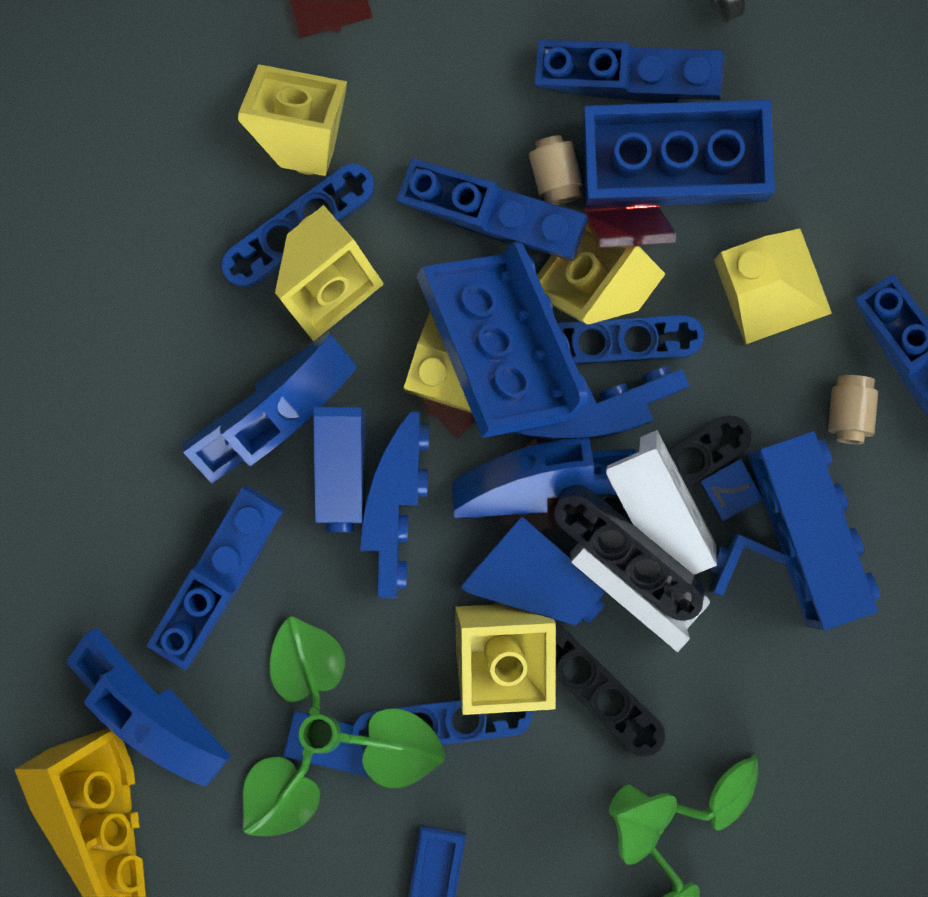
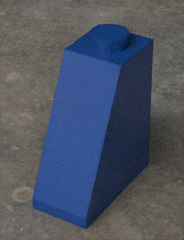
M314 407L315 522L326 523V532L354 533V524H362L364 518L366 414L361 407Z
M523 517L519 518L460 586L469 594L575 626L581 620L589 624L606 604L601 599L606 591L571 563V559Z

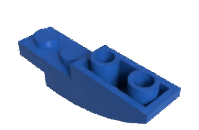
M538 40L534 85L539 88L579 95L649 102L678 103V99L721 100L725 54L723 50L631 47L629 42Z
M411 158L397 197V201L403 205L463 229L506 244L522 242L527 251L534 252V250L569 261H574L589 219L584 213L500 188L497 183L416 158Z
M893 273L855 298V303L889 362L928 417V318Z
M328 331L256 382L255 393L182 444L183 453L211 484L244 461L249 466L253 465L313 416L314 407H322L355 371L357 368L356 363Z
M665 366L643 375L644 385L628 391L626 383L601 392L600 395L603 401L597 404L590 387H587L588 400L570 421L508 434L530 439L558 441L584 437L594 439L627 432L654 421L647 406L648 404L685 390L690 385L683 369L671 373L669 367Z
M410 412L396 430L383 453L367 497L362 523L360 551H379L378 598H398V589H407V561H399V542L408 543L409 515H400V506H418L419 497L428 496V469H419L420 450L429 451V423H420V412Z
M589 437L537 444L507 453L471 469L452 481L454 518L547 512V498L559 497L564 489L575 485L585 486L597 495H617L606 474V468L614 462L636 454V449L591 451Z
M247 485L242 487L197 565L191 569L146 647L186 671L250 573L285 508Z
M98 628L84 634L66 661L68 666L91 690L83 703L119 738L148 759L174 774L204 787L211 783L230 759L231 755L170 688L157 695Z

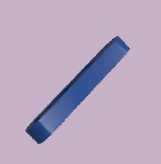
M347 164L231 247L225 253L222 260V271L228 281L239 288H251L279 269L283 252L273 251L268 246V236L276 228L284 227L292 231L305 218L304 211L309 203L313 201L325 202L330 208V213L339 223H342L364 207L372 199L375 192L374 179L370 171L359 164ZM351 175L355 180L363 177L366 180L362 183L364 193L358 197L353 192L346 194L340 199L341 203L346 207L338 211L333 198L326 191L332 187L337 196L347 187L344 180L346 177ZM259 241L264 253L273 261L265 266L263 259L260 257L250 266L254 272L251 276L246 278L242 273L234 276L232 272L237 268L234 260L239 256H242L245 260L255 256L257 251L252 245Z
M686 315L609 319L588 325L581 321L558 323L563 334V331H573L570 345L574 355L572 358L576 365L686 358L692 356L701 348L705 336L700 322ZM655 325L664 326L662 335L674 334L678 331L679 325H685L686 331L694 333L695 339L688 342L687 349H680L678 341H665L662 344L665 351L658 352L656 349L659 336ZM641 327L649 334L650 345L645 351L633 352L625 345V333L630 328ZM596 330L603 336L605 341L604 349L599 354L587 355L580 349L578 343L579 336L584 331Z
M461 699L391 707L403 709L413 714L417 712L427 714L432 719L433 730L442 745L515 736L529 728L533 715L532 711H524V716L517 718V726L509 727L504 719L492 720L495 730L485 731L486 715L478 714L479 723L472 732L461 733L452 724L454 712L461 708ZM391 708L375 709L362 713L354 723L353 735L360 736V729L367 728L368 720L376 712ZM356 744L363 751L367 748L366 745Z

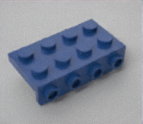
M522 242L510 243L505 252L500 255L421 267L416 276L482 438L570 421L576 416L588 400L587 383L584 377L579 374L570 353L569 341L560 330L553 314L552 302L549 296L544 293L536 274L535 263L532 257L528 255Z

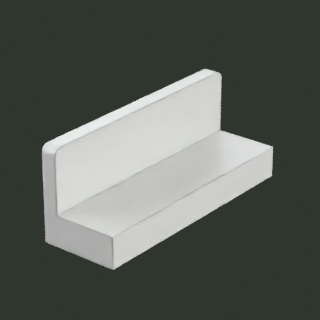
M658 430L640 437L638 453L614 462L606 468V474L632 524L692 574H697L717 566L716 543ZM653 561L658 573H660V566L657 562ZM672 576L668 577L666 581L668 584H671Z
M605 530L599 535L603 544L608 547L617 548L626 542L624 536L616 530ZM580 543L570 552L571 563L675 651L679 652L689 641L690 637L687 629L698 616L686 621L675 620L660 610ZM642 559L635 564L636 570L643 576L651 577L659 574L651 559ZM675 592L674 600L679 602L685 598L691 601L692 594L686 592L680 595ZM705 594L703 600V607L699 615L710 604L709 598Z

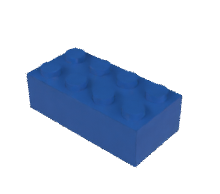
M771 100L584 106L581 117L584 208L767 202L775 193Z
M815 431L746 454L780 551L790 557L785 565L807 627L825 631L879 612L875 600L880 599L879 588L872 573L865 574L859 558L860 555L864 554L863 543L856 528L849 529L843 513L844 510L848 509L847 498L842 486L839 483L833 484L827 468V466L832 465V457L826 441L823 438L817 439Z

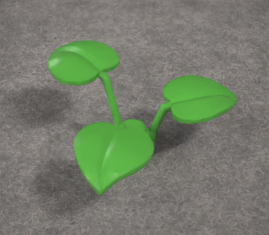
M293 616L288 617L284 621L275 637L270 656V677L278 694L287 701L299 702L311 695L310 716L302 722L299 728V740L304 747L302 751L303 757L298 770L294 763L287 758L270 757L256 763L249 771L242 793L244 811L243 831L253 836H275L288 833L303 826L313 817L320 803L321 791L316 782L304 775L309 769L314 753L324 754L332 752L339 746L340 742L366 745L367 748L362 758L364 769L375 783L387 788H402L416 783L430 771L441 765L446 757L441 741L434 730L424 720L409 711L391 708L376 712L369 721V737L342 733L341 726L336 719L327 715H321L319 691H329L335 688L341 681L346 667L344 651L338 641L329 633Z
M751 753V758L738 762L722 775L712 791L709 807L704 810L677 804L676 798L670 793L649 797L631 784L623 786L616 793L609 807V814L614 818L618 830V850L621 860L627 865H633L650 854L672 883V891L663 897H699L700 890L698 885L688 882L683 886L682 880L655 846L660 835L674 817L675 812L704 821L711 819V827L717 831L728 827L736 821L747 808L755 791L758 778L757 755Z

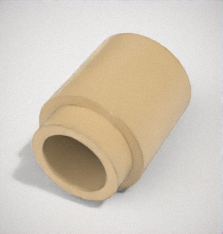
M561 135L550 136L536 141V149L529 153V158L539 197H544L545 202L554 205H563L580 199L582 197L580 187L584 184L573 142H563Z
M860 375L838 376L837 386L832 387L828 423V432L837 434V442L864 444L865 437L875 435L878 391L874 389L875 379Z

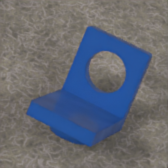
M732 535L727 548L720 546L716 552L717 566L710 568V572L715 573V577L708 592L718 596L724 595L743 548H747L779 563H788L790 557L744 536Z

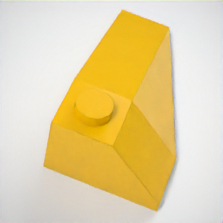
M109 728L51 747L14 769L33 816L82 897H146L143 860L136 854L134 828H140L138 812H132L130 785L135 784L134 767L124 741Z

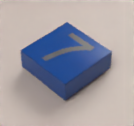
M741 459L699 481L721 522L763 499Z

